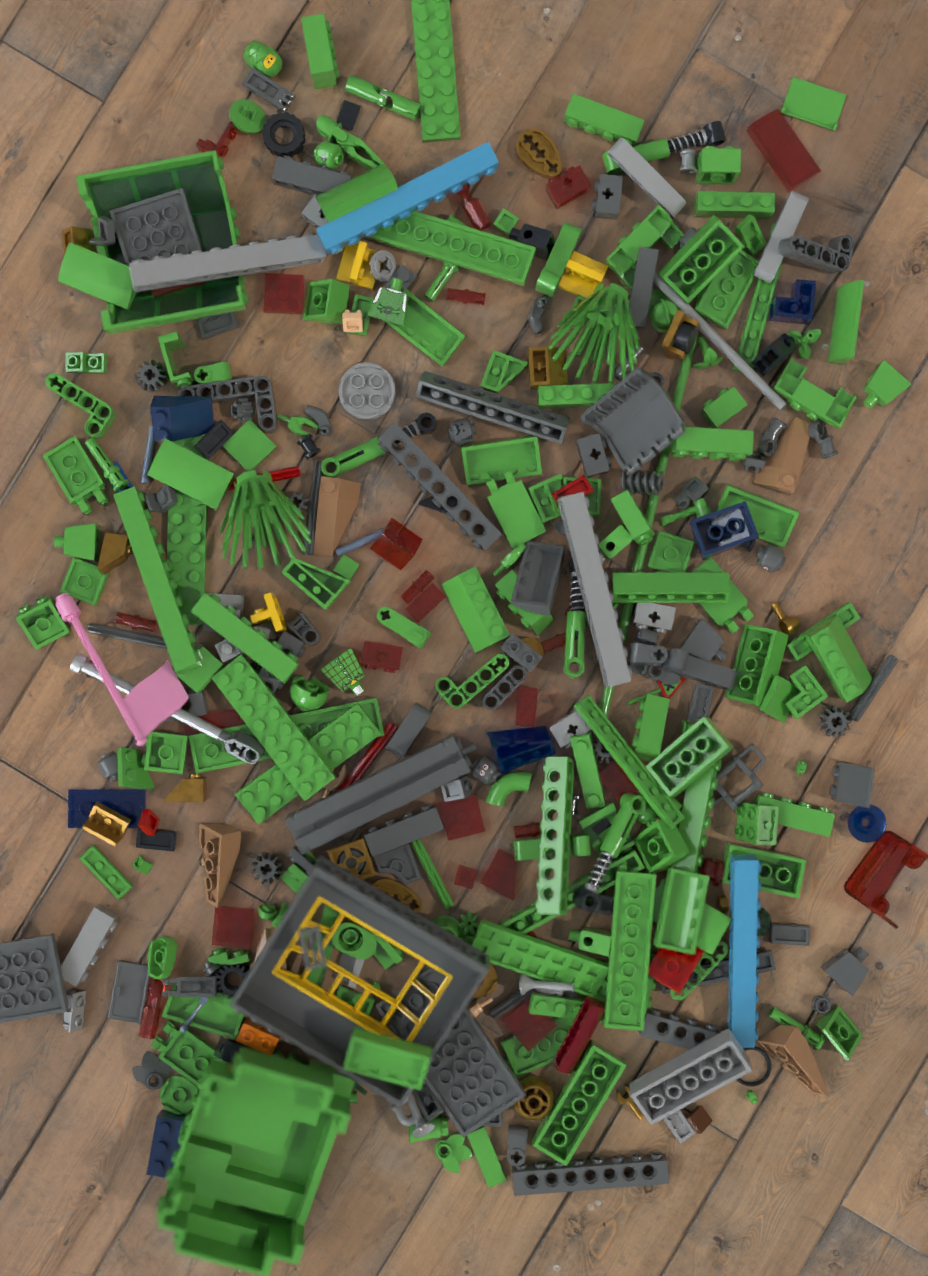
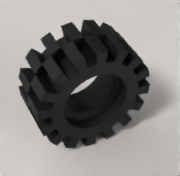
M245 963L225 964L220 969L216 977V985H219L218 990L222 991V995L226 994L228 998L234 997L239 986H231L227 980L228 975L236 972L241 975L243 981L249 972V966L246 967Z

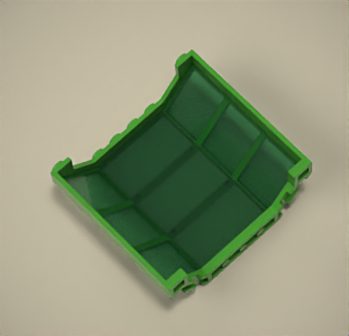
M216 151L76 176L79 195L85 201L91 216H94V218H91L95 237L100 236L98 217L106 216L112 219L110 210L183 188L203 252H208L216 247L227 249L232 245H239L240 230L238 226H235L234 219H237L236 209L231 206L222 169H224L222 157H218ZM116 233L113 245H96L98 254L126 265ZM245 276L140 291L136 293L129 310L107 302L106 306L110 308V311H101L104 331L110 335L246 310V303H249Z

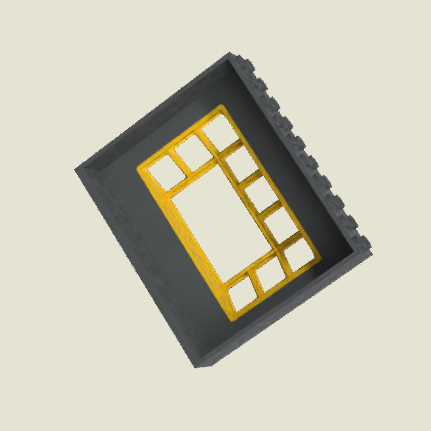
M320 855L237 989L230 1006L236 1012L249 1016L254 1023L264 1025L271 1033L281 1035L288 1043L298 1045L305 1053L315 1055L322 1063L335 1067L339 1073L352 1077L356 1083L369 1087L373 1093L386 1097L390 1103L402 1107L411 1093L412 1087L343 1069L354 1027L400 1039L386 1026L396 1009H399L415 1023L406 1041L432 1048L431 1061L489 971V955ZM322 902L340 912L331 927L310 920ZM346 916L420 961L398 996L393 998L326 958V966L336 971L338 975L329 990H325L307 979L312 969L306 970L305 968L301 975L281 969L282 964L291 951L303 954L302 947L295 944L299 939V928L305 929V927L319 925L320 931L326 933L323 939L325 949ZM308 949L309 957L312 958L310 962L314 963L312 951ZM317 949L318 961L321 962L319 949ZM425 964L446 976L436 994H433L416 979ZM344 977L365 989L355 1006L350 1005L333 994ZM412 985L430 999L429 1005L420 1018L401 1003ZM370 993L391 1004L381 1022L360 1011Z

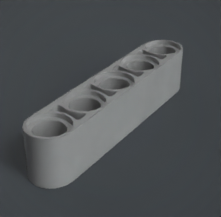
M620 137L607 152L609 157L657 205H660L671 218H674L687 204L683 197L623 138Z
M791 190L753 276L768 283L772 282L784 257L779 252L778 244L782 239L793 236L809 201L808 197Z

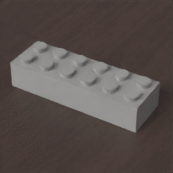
M728 1028L630 1082V1096L652 1125L752 1071L750 1058Z

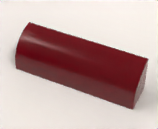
M590 996L586 997L553 1060L558 1072L565 1074L573 1073L605 1013L604 1001Z

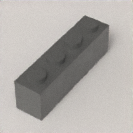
M277 156L271 179L275 185L317 196L352 179V177L344 171L334 172L325 166H313L308 161L298 162L289 156Z
M430 804L422 807L419 813L414 814L412 811L404 814L401 820L396 821V818L388 820L383 827L378 828V825L368 828V832L365 833L364 837L370 853L374 857L445 829L437 806L432 807Z

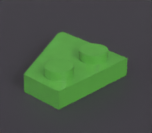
M493 350L480 387L499 393L527 367L528 362Z
M561 474L527 489L543 524L561 516L559 505L551 495L561 489Z
M123 747L117 749L118 786L143 790L154 789V783L148 771L144 770L145 765H142L139 751Z

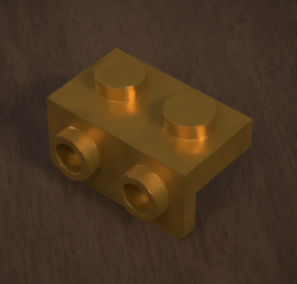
M96 802L82 829L109 844L117 846L123 839L131 819Z

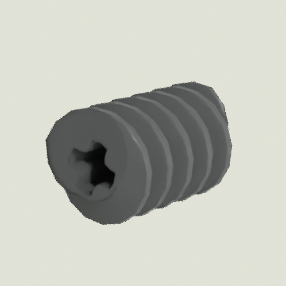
M640 470L637 471L636 475H627L625 471L622 473L621 486L623 492L628 490L632 494L638 492L640 495L644 493L651 495L653 492L657 496L663 489V471H660L658 477L655 471L649 476L648 470L644 472L643 476Z

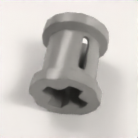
M692 149L681 151L682 167L680 168V173H696L695 157L697 156V151Z

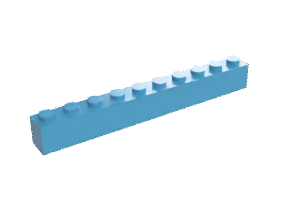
M486 142L398 187V190L317 228V235L328 255L331 253L337 254L343 250V247L357 244L360 238L364 236L370 237L376 234L378 229L382 227L388 228L394 224V221L400 218L401 220L408 218L415 210H424L429 206V203L433 201L439 202L446 197L445 195L451 192L453 194L457 193L467 184L473 185L477 183L480 177L493 175L499 167V161L490 143Z
M754 854L731 855L730 918L732 919L729 923L728 1028L742 1048H755V1040H758L755 1022H758L756 1004L759 1002L758 992H756V985H759V976L756 973V967L759 966L757 948L760 946L759 936H757V929H760V919L757 917V910H760L758 892L761 890V883L758 880V873L761 872V862L758 861Z

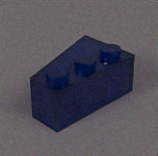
M546 726L487 732L502 774L556 754Z

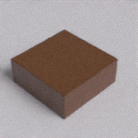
M702 1105L696 1106L686 1117L697 1134H701L712 1122V1119Z

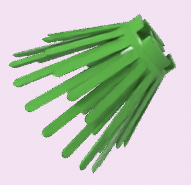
M604 283L597 285L591 295L562 316L564 319L557 325V327H562L550 338L554 339L558 335L550 344L549 350L572 327H575L553 356V361H556L585 326L562 369L566 371L569 368L575 355L581 356L590 339L576 378H582L592 352L591 362L594 363L597 359L592 380L593 384L598 383L607 340L606 364L610 365L608 382H614L618 325L622 380L626 378L625 330L630 370H634V363L637 364L632 333L638 350L640 349L639 337L629 306V293L623 287L611 283L610 287H603Z
M256 470L245 472L236 478L237 484L234 482L235 490L220 530V534H222L228 521L221 550H224L223 559H225L236 516L230 558L231 566L235 563L242 521L243 569L248 567V549L252 548V526L259 569L264 568L261 541L262 546L267 547V537L276 566H280V559L270 523L277 541L284 543L291 560L295 558L276 511L302 552H306V548L293 528L291 520L306 541L311 543L307 535H311L310 532L293 512L294 510L301 519H305L300 513L301 511L273 482L271 474L266 471H262L263 475H257Z

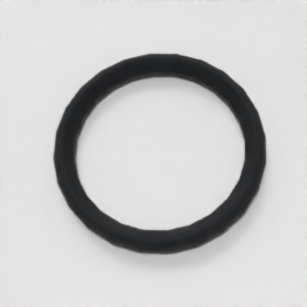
M759 1047L743 1048L744 1051L756 1050L762 1053L767 1060V1072L757 1082H746L740 1078L736 1080L745 1086H758L768 1079L771 1072V1060L768 1054Z

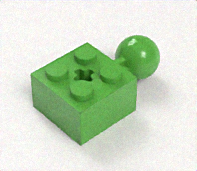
M646 800V809L643 813L638 814L636 820L646 824L647 829L633 840L649 873L666 871L668 867L673 866L690 852L677 826L669 830L662 820L656 821L657 813Z

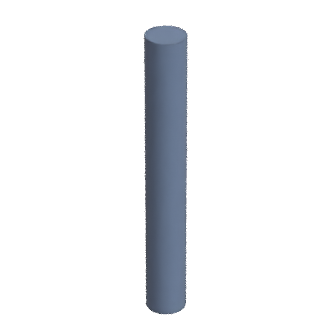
M149 426L141 483L145 484L149 483L150 476L147 474L152 464L155 445L152 426Z
M385 527L335 550L337 556L339 557L390 534L388 527Z

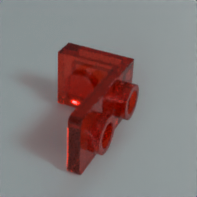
M230 121L218 145L208 139L204 141L199 138L196 144L199 152L216 151L218 157L224 158L228 152L230 141L236 138L237 127Z

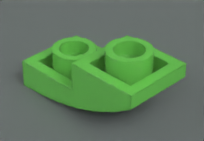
M66 353L65 372L107 374L108 355L105 353Z
M222 947L213 950L212 954L208 957V961L226 965L249 962L252 956L250 950L244 952V949L233 952V956H231L230 949L224 950Z

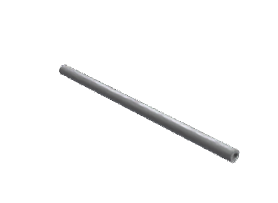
M655 270L654 284L681 311L685 312L687 317L699 321V329L781 410L787 403Z

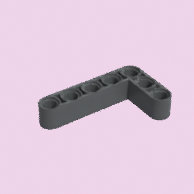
M266 376L184 386L178 391V396H184L186 393L191 392L192 396L203 397L205 390H211L209 397H212V404L235 401L239 398H255L260 427L268 434H272L278 429L274 388L272 382ZM262 382L268 383V387L265 390L259 389V385ZM242 385H249L247 392H240ZM223 388H230L228 395L221 394ZM264 401L271 402V405L268 409L262 408V403ZM266 420H273L272 427H264Z

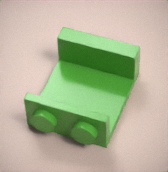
M177 331L159 336V343L171 382L178 389L197 384L189 372L178 375L172 351L186 347L183 338Z
M612 802L578 819L583 831L589 835L590 843L598 858L601 857L600 853L602 851L600 848L602 842L592 827L605 818L612 825L617 815L616 808ZM628 835L620 851L622 854L632 850V846L635 845L630 835Z

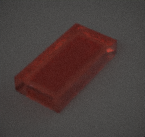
M432 583L405 610L419 623L446 596Z

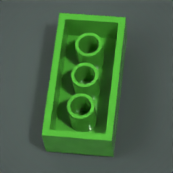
M713 215L665 264L658 274L689 303L745 246Z
M684 427L686 432L676 440L670 437L672 443L667 446V454L673 455V458L691 456V459H703V457H710V460L716 461L722 460V458H729V461L738 462L740 459H746L747 456L753 454L754 431Z
M702 717L652 760L646 768L669 797H676L731 751L734 746L710 717Z
M726 842L719 880L722 883L730 884L731 855L754 854L758 861L761 862V872L758 873V880L761 883L760 891L799 898L806 859Z

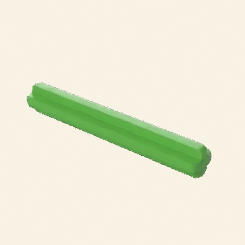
M421 839L412 841L411 845L445 909L452 907L453 901Z

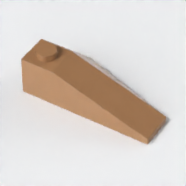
M797 417L793 419L776 442L777 448L775 453L765 457L764 468H759L753 484L786 495L794 493L810 439L808 427L812 422Z
M321 476L314 555L333 557L359 503L361 483Z
M200 823L199 847L203 848L204 859H201L202 866H205L207 875L204 877L206 901L220 908L240 851L241 831L231 825Z
M782 1024L758 1038L757 1041L772 1057L777 1056L783 1061L782 1066L786 1070L789 1069L791 1072L796 1073V1079L812 1094L828 1096L829 1093L808 1042L798 1027Z

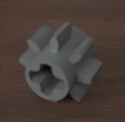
M239 398L232 404L231 414L234 418H239V422H247L255 414L254 404L247 402V398Z
M293 491V496L288 498L294 504L296 499L302 502L298 507L300 511L308 510L305 505L309 502V499H303V492L299 496Z

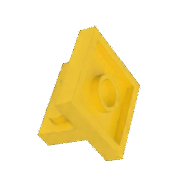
M362 241L359 242V245L345 246L336 280L373 291L376 279L370 273L371 267L369 263L371 262L370 256L374 255L376 250L369 249L368 244Z
M574 251L568 260L558 288L576 296L580 295L587 298L593 293L595 287L602 283L608 266Z
M271 592L264 594L268 609L261 608L255 610L254 615L250 616L252 623L261 624L272 620L276 632L287 631L288 628L276 594Z

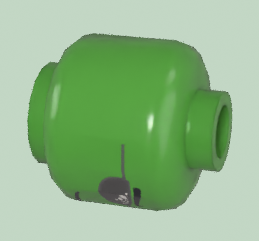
M323 141L317 145L314 151V158L317 164L329 169H336L342 164L344 159L341 147L331 142Z

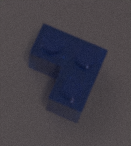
M797 279L792 285L791 298L776 296L771 303L770 321L808 325L813 320L816 281Z

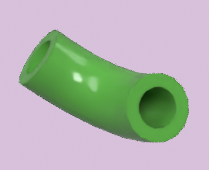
M511 772L501 776L492 784L486 798V803L504 807L507 796L511 792H528L532 773Z

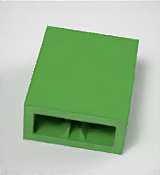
M625 490L610 499L632 538L639 545L651 542L655 533L633 495L628 490Z

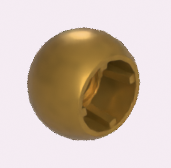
M536 1076L526 1077L519 1081L525 1091L533 1089L529 1090L525 1097L513 1104L518 1114L528 1120H539L547 1116L554 1105V1092L549 1083ZM538 1089H540L541 1091H543V1092L545 1093V1095H544L543 1098H542L540 1092L538 1091ZM533 1097L539 1099L536 1104H530L529 1100Z

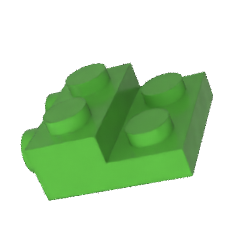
M44 595L35 601L36 604L30 607L28 604L18 609L19 613L16 615V620L36 650L71 631L59 614L52 596L46 598Z
M152 731L146 737L147 742L144 744V746H147L146 754H143L142 765H145L144 770L184 774L188 735Z

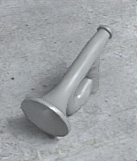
M521 974L520 977L521 995H525L527 991L535 988L541 993L562 996L564 991L573 992L575 988L573 983L539 981L524 974Z
M412 1093L409 1094L402 1107L397 1104L391 1106L401 1124L411 1126L416 1123L415 1130L413 1131L414 1137H422L434 1129V1124L425 1121L421 1116ZM406 1103H408L412 1112L410 1118L405 1116L402 1109Z

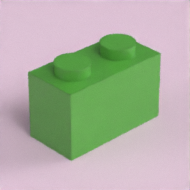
M726 387L718 393L719 398L715 401L711 398L702 405L704 409L700 413L711 428H718L748 405L735 387H732L730 390Z

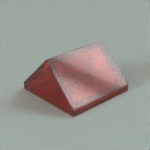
M391 517L369 549L399 570H402L415 556L423 539Z

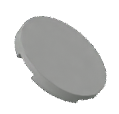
M363 362L354 365L342 376L338 394L342 406L350 415L361 420H374L382 417L390 410L395 400L396 388L393 378L382 366Z

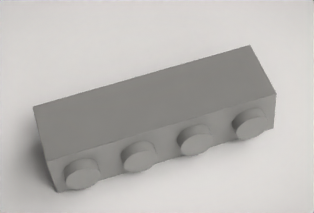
M101 905L93 908L61 965L63 980L74 986H78L81 982L84 983L90 974L87 971L90 966L96 964L99 958L97 953L100 948L103 950L109 939L106 937L109 932H113L117 927L118 922L116 920L119 915Z

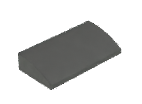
M527 541L511 598L512 605L532 613L550 616L565 558V546Z

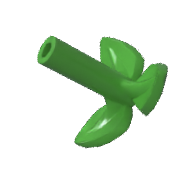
M809 330L804 337H802L799 331H789L788 336L794 338L795 344H801L797 350L798 354L803 359H808L811 355V348L807 344L817 342L821 335V330Z
M702 336L698 338V342L704 356V361L692 364L691 366L696 369H707L709 365L714 367L719 364L724 357L717 358L716 352L711 347H708L705 337Z

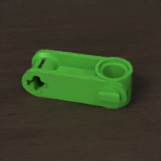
M382 607L377 612V618L383 625L420 649L424 647L432 634L389 607ZM389 612L391 618L383 621L384 617L382 614Z

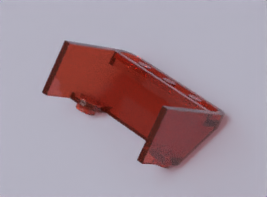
M889 830L884 831L844 884V890L861 905L897 929L899 926L885 916L890 908V904L883 897V894L904 866L910 869H917L925 860L928 862V854L896 833Z

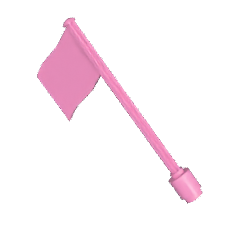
M69 593L57 596L55 598V606L63 621L71 623L136 739V745H144L147 742L146 737L160 723L176 713L189 699L169 661L166 660L156 672L138 683L122 698L79 621L81 611L74 598Z

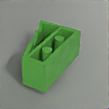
M293 558L281 571L326 611L352 583L348 579L296 558Z
M511 570L495 584L498 589L496 593L502 601L506 599L510 605L508 607L515 615L518 613L521 616L520 621L526 628L530 627L538 636L555 621L551 614L550 616L540 615L511 604L517 580V574Z
M647 694L645 699L640 701L639 710L641 714L636 721L635 728H637V732L633 737L632 750L641 761L650 763L660 754L670 701L668 698Z

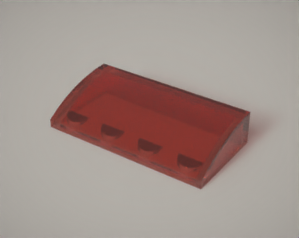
M779 109L768 113L749 125L746 132L788 193L821 172Z

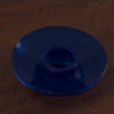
M871 804L870 808L857 806L849 814V832L855 839L861 842H874L886 830V817L877 806ZM864 819L868 820V824L866 826H863L862 821Z

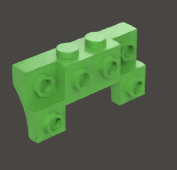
M660 205L642 223L638 221L631 230L633 232L629 236L624 235L618 242L619 246L604 262L618 275V279L630 291H632L639 246L652 248L660 240L672 250L679 242L680 237L684 235Z
M790 358L773 390L788 399L787 402L790 403L793 409L797 411L802 410L807 413L806 416L814 421L822 420L838 430L844 423L857 397L845 392L841 387L833 397L803 379L802 376L808 367H804L794 361L793 358Z

